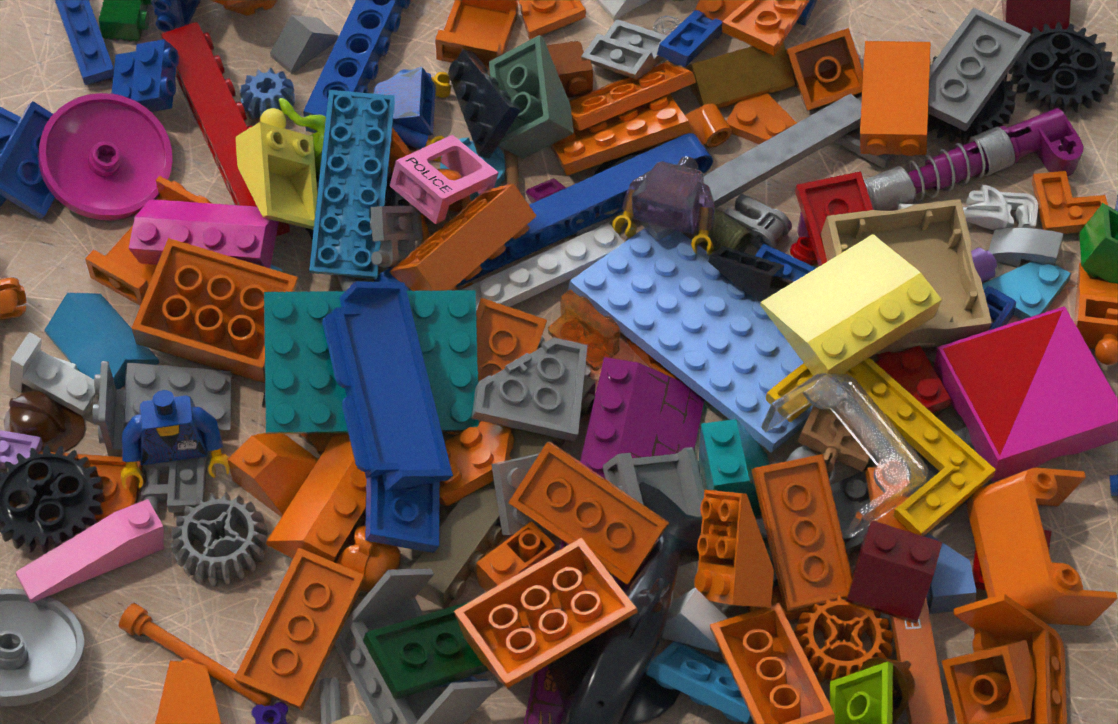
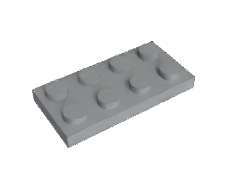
M973 7L930 66L928 114L966 131L1029 44L1031 34Z

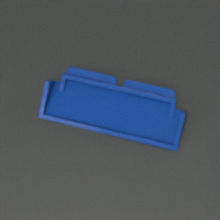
M355 281L339 297L341 307H336L330 314L326 315L322 320L336 382L340 387L345 388L347 396L342 401V408L356 466L359 470L365 472L366 478L382 475L386 492L449 480L453 474L405 283Z

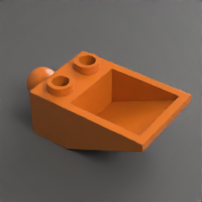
M1079 263L1074 323L1088 348L1095 349L1098 361L1105 365H1113L1118 362V283H1110L1101 277H1092Z

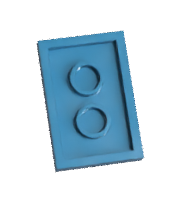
M676 641L671 643L651 661L646 675L656 679V682L662 687L677 689L689 695V698L697 704L710 705L722 711L723 715L732 721L747 724L752 719L726 664Z

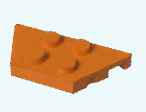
M481 421L477 427H469L445 441L453 476L449 480L439 482V503L448 507L494 481L491 464L511 460L510 452L514 445V436L511 433L512 427Z

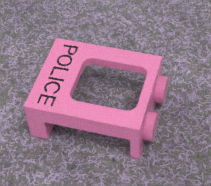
M450 135L396 160L390 187L434 224H438L445 220L450 204L475 192L481 194L484 190L494 188L499 172L454 135ZM442 156L441 163L447 168L460 173L462 178L456 181L449 180L428 162Z

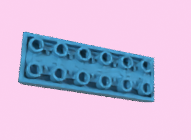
M329 90L309 273L377 279L379 265L372 263L371 255L380 250L381 241H373L370 227L371 207L385 206L395 107L394 95Z

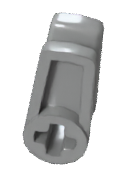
M740 194L736 198V211L728 208L723 213L748 230H751L752 239L750 243L757 249H760L763 243L776 248V241L782 235H787L792 229L791 221L783 212L772 209L744 194Z

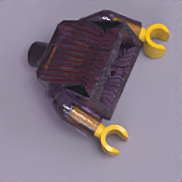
M688 156L681 157L677 165L661 161L656 163L651 171L632 180L621 208L624 210V213L613 220L614 230L619 234L622 226L628 223L625 235L628 238L633 237L637 231V225L632 218L694 234L695 229H699V234L692 239V249L697 255L698 244L703 241L708 242L707 255L710 256L714 250V245L708 235L709 230H713L715 203L710 187L704 184L703 173L697 170L698 163Z

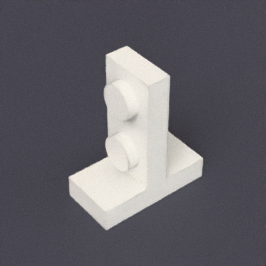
M30 332L11 359L9 387L22 393L27 385L36 391L47 394L54 401L82 416L96 396L94 379L41 350V338Z

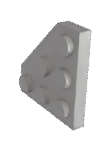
M554 337L531 354L526 353L509 363L502 371L480 380L475 388L472 419L575 441L579 432L588 345Z

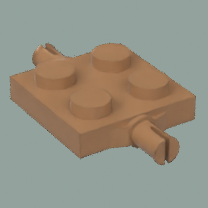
M851 391L847 399L837 398L826 393L815 402L797 441L823 454L825 464L828 462L827 472L833 471L836 461H840L863 472L884 423L880 417L869 413L860 406L861 400L855 397Z

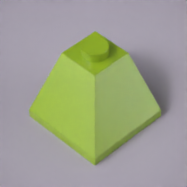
M885 662L830 681V706L835 714V724H892V663Z

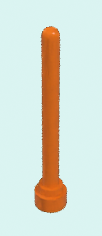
M132 603L122 614L119 628L130 635L137 634L139 636L144 634L183 659H192L207 665L210 676L257 705L269 706L271 704L270 696L237 683L234 679L236 675L234 672L151 622L152 618L143 607Z

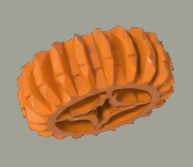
M840 594L836 601H830L827 598L822 606L816 603L809 606V613L802 612L799 617L800 624L795 626L794 634L813 672L818 673L817 680L819 684L825 679L833 681L859 672L868 659L875 657L887 659L892 655L893 647L890 643L893 641V633L888 630V618H880L881 612L846 602ZM819 629L824 633L823 638L826 640L822 649H819L814 640V635ZM865 633L869 636L873 646L868 653L863 649V643L861 642L862 635Z

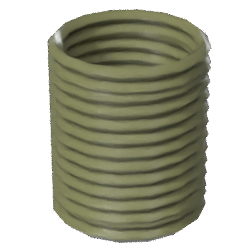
M719 209L710 212L708 237L714 245V251L725 246L745 252L752 239L751 230L734 221L728 215L723 214Z

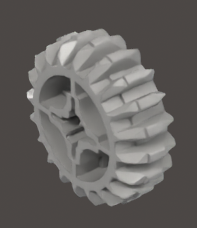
M225 492L222 499H216V496L211 493L209 501L206 502L197 497V507L195 508L185 505V516H177V527L172 528L171 535L173 541L171 547L176 555L177 564L184 568L188 577L195 574L196 580L200 584L209 577L210 584L213 586L216 585L218 579H224V582L229 586L233 576H237V578L243 581L245 577L244 570L255 573V562H263L265 557L264 550H267L268 547L266 541L269 533L262 513L256 511L252 501L244 504V499L240 495L231 501L230 495ZM237 524L241 525L248 532L246 539L241 538L239 533L236 532L235 527ZM194 539L199 540L201 545L204 546L203 554H200L192 547Z

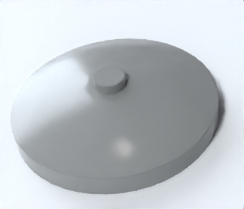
M0 589V706H22L42 701L61 691L77 675L84 656L82 627L70 609L50 596L30 603L23 589Z

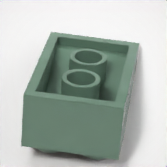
M538 35L489 61L490 76L495 77L499 82L498 87L500 90L506 91L511 97L510 102L517 104L521 109L498 146L524 159L574 133L571 105L542 36Z

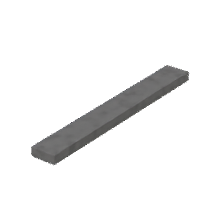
M850 93L688 184L686 187L681 188L680 190H688L692 194L695 193L694 199H699L701 196V200H698L700 203L698 204L699 208L697 206L693 210L679 212L681 210L678 208L667 217V222L666 218H664L665 215L661 217V214L654 213L648 216L643 215L638 218V221L657 241L678 230L679 226L682 228V225L684 227L685 224H689L686 222H690L696 215L697 219L701 217L702 207H709L710 211L858 128L861 123L862 103ZM667 196V198L663 199H666V201H662V203L669 205V203H667L669 201V196ZM685 202V205L682 204L685 209H688L689 205L687 202Z

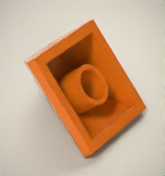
M266 433L252 435L228 458L232 481L280 517L283 516L318 461L317 457L287 435Z
M1026 640L942 660L958 724H1008L1030 719L1035 672Z

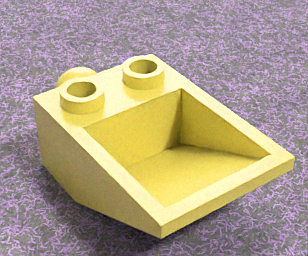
M276 108L267 109L262 113L259 123L235 137L238 169L263 218L314 230L318 193L313 136L284 129L286 126L284 113Z

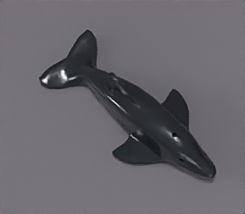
M644 482L639 484L644 506L668 521L669 525L652 549L651 559L625 591L627 597L636 607L637 613L548 664L563 702L560 724H642L650 722L669 710L681 693L677 689L662 687L656 682V679L646 674L665 631L678 567L699 561L697 543L701 535L702 518L687 515L661 490Z

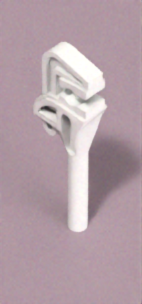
M982 185L980 191H971L966 200L968 206L963 207L967 222L991 230L1013 227L1014 219L1010 214L1011 210H1016L1014 218L1018 221L1017 228H1035L1039 205L1036 198L1030 194L999 192L993 187ZM899 204L898 210L916 204Z

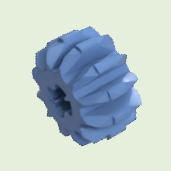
M272 68L267 73H262L257 69L256 76L247 75L245 84L241 85V103L245 112H249L252 120L261 117L262 113L270 108L282 111L278 101L280 98L286 99L294 106V85L291 79H287L283 71L275 74Z

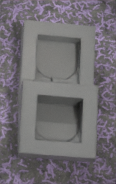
M1035 228L994 230L988 251L993 254L996 261L1018 267L1020 266L1021 259L1055 266L1063 233Z

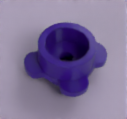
M277 702L273 706L258 704L251 711L256 724H288L286 722L288 706L283 702ZM273 718L274 722L268 723L267 720Z

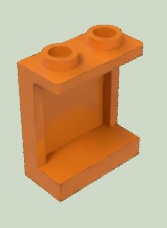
M455 0L444 31L438 30L435 38L437 60L452 63L464 49L474 52L485 67L490 70L489 61L503 55L506 51L518 17V0Z

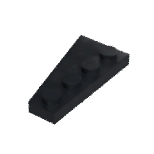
M463 49L458 58L451 63L448 75L478 156L490 159L521 109L517 104L510 102L511 97L506 91L499 89V82L495 77L487 74L488 69L476 54Z

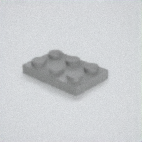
M127 363L123 429L133 416L139 415L140 403L153 400L154 394L158 391L168 390L173 393L174 397L190 396L195 407H201L215 417L221 437H229L231 422V371Z

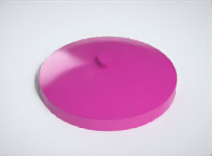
M109 93L80 96L60 107L45 125L38 150L40 172L53 196L70 210L82 216L98 220H118L138 214L150 199H157L160 193L157 189L156 179L161 176L168 180L172 168L171 143L165 128L158 118L140 103L124 96Z

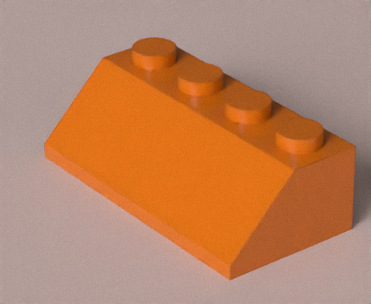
M514 183L484 190L389 272L398 281L405 283V286L412 291L458 290L456 285L463 279L467 281L476 276L482 270L480 265L486 259L492 260L503 253L506 249L504 244L511 238L517 239L530 229L528 223L536 217V214Z
M349 435L332 437L267 539L266 545L292 559L298 548H301L335 563L342 552L348 548L354 538L357 527L361 526L366 519L367 480L365 472L359 470L356 466Z
M780 603L710 624V630L755 724H835V714Z

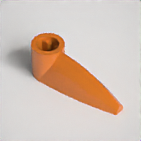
M713 103L703 105L685 115L691 130L689 133L695 134L703 145L706 144L708 147L719 146L728 140L732 134V129ZM675 138L641 149L636 152L645 153Z

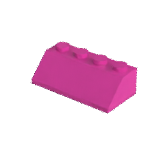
M150 199L134 218L129 250L140 264L157 265L168 238L271 268L279 221L263 218L258 207Z

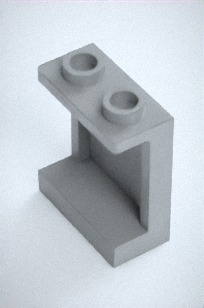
M692 447L684 448L676 454L632 458L631 453L617 454L603 465L606 480L641 504H643L639 484L644 482L661 490L687 515L702 518L700 507L704 499V489L700 477V464L695 458Z

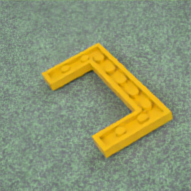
M867 358L824 386L819 384L803 363L766 394L765 400L791 423L836 385L842 383L940 472L894 511L893 516L911 533L925 536L994 477L996 471L994 467L870 358Z

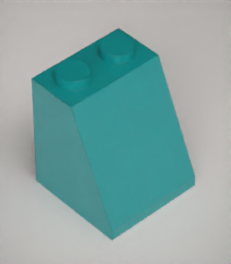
M737 419L701 424L699 464L703 489L747 494L754 516L761 515L751 470L756 467L770 465L768 454Z

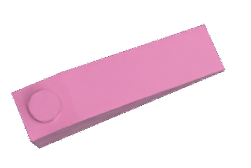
M148 499L114 512L16 571V576L30 603H33L163 550L164 526Z

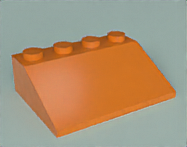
M168 238L131 328L136 344L220 370L231 371L233 374L265 383L264 292H295L298 277Z
M580 538L458 608L454 613L465 640L477 657L506 688H509L637 613V609L584 540Z

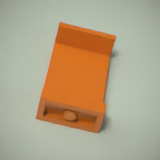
M865 41L860 154L876 156L882 154L927 155L931 42Z
M161 176L156 179L157 189L160 193L156 200L211 203L204 196H196L190 193L176 181L170 182ZM132 225L106 256L93 249L85 260L90 278L141 306L157 265L140 264L129 250Z

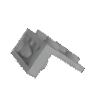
M103 361L101 362L100 374H95L94 377L95 394L99 395V404H93V423L98 425L99 443H105L108 456H122L125 389L116 390L109 362Z

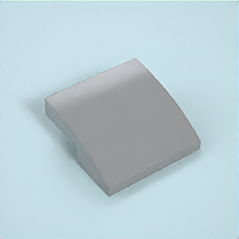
M616 19L605 36L596 35L581 58L582 61L591 60L593 65L637 79L649 72L663 58L658 56L657 52L659 44L667 35Z

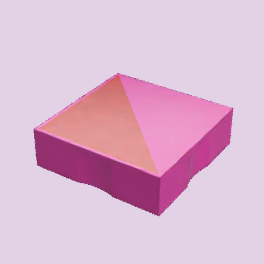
M1065 306L937 348L933 368L949 394L953 408L965 422L976 452L996 469L994 477L991 479L992 482L1039 467L1041 464L1056 457L1078 454L1118 440V399Z

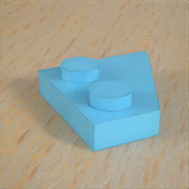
M1032 261L982 285L984 290L987 286H991L1016 301L1014 315L1023 320L1045 313L1069 282L1071 273L1056 264L1053 266Z

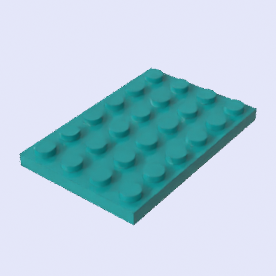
M476 290L407 291L442 432L464 431L469 427H477L479 420L472 419L475 388L478 384ZM345 291L264 292L266 434L348 433L342 408V401L347 396L345 388L340 387L336 382L322 320L326 315L330 314L336 307H341L339 297Z

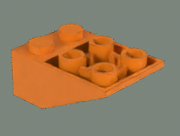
M704 490V499L700 507L702 526L701 535L697 543L699 563L698 572L694 580L695 588L709 601L729 605L771 607L774 569L747 494Z

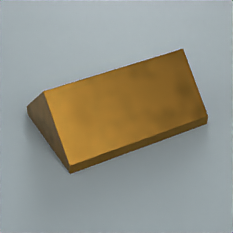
M784 42L775 56L750 46L683 67L694 73L696 83L689 86L699 104L703 106L713 103L718 109L762 94H770L795 86Z

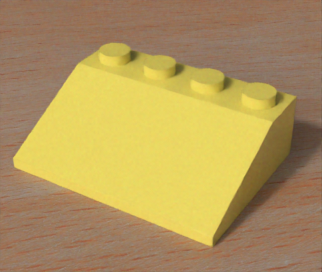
M872 234L763 300L760 306L819 384L824 386L934 318L942 299L920 271Z

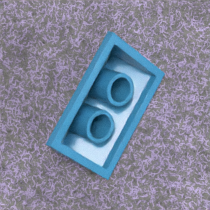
M67 293L44 329L47 336L71 363L77 365L78 371L94 379L95 374H100L101 362L108 361L116 390L125 386L127 363L159 364V359L148 347L136 344L131 327L100 293Z

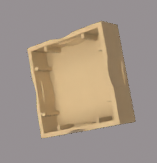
M961 199L916 204L894 211L870 210L826 217L821 237L827 262L874 234L920 271L942 299L934 318L876 354L905 351L918 345L921 348L942 346L989 330L992 321L982 281L973 263L971 253L972 242Z

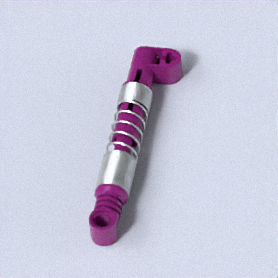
M1055 108L1008 128L999 126L989 129L986 132L972 136L969 143L965 145L956 143L955 149L950 151L941 149L940 155L935 157L926 155L924 159L925 166L919 168L916 162L911 161L909 165L910 172L908 173L904 168L897 166L876 174V176L864 179L874 210L894 211L898 210L899 204L921 203L924 195L931 198L936 197L941 189L946 192L951 191L956 183L961 186L966 185L971 177L977 180L981 179L984 175L989 176L995 172L1012 167L1017 164L1019 158L1034 152L1037 153L1049 172L1066 171L1068 177L1077 169L1084 145L1066 115L1059 108ZM934 188L937 191L935 194L930 195L925 190ZM922 192L921 199L916 201V194ZM800 212L797 226L798 236L810 238L802 212Z

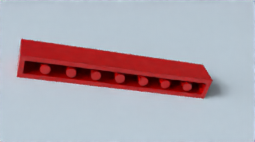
M198 22L162 33V39H165L178 50L179 63L176 66V79L234 205L257 207L238 169L235 138L253 126H246L244 122L247 120V116L241 101L235 103L233 98L236 96L234 86L230 78L224 79L222 75L225 73L220 56H213L211 52L214 50V46L209 33H203ZM278 222L276 236L290 232L288 223Z

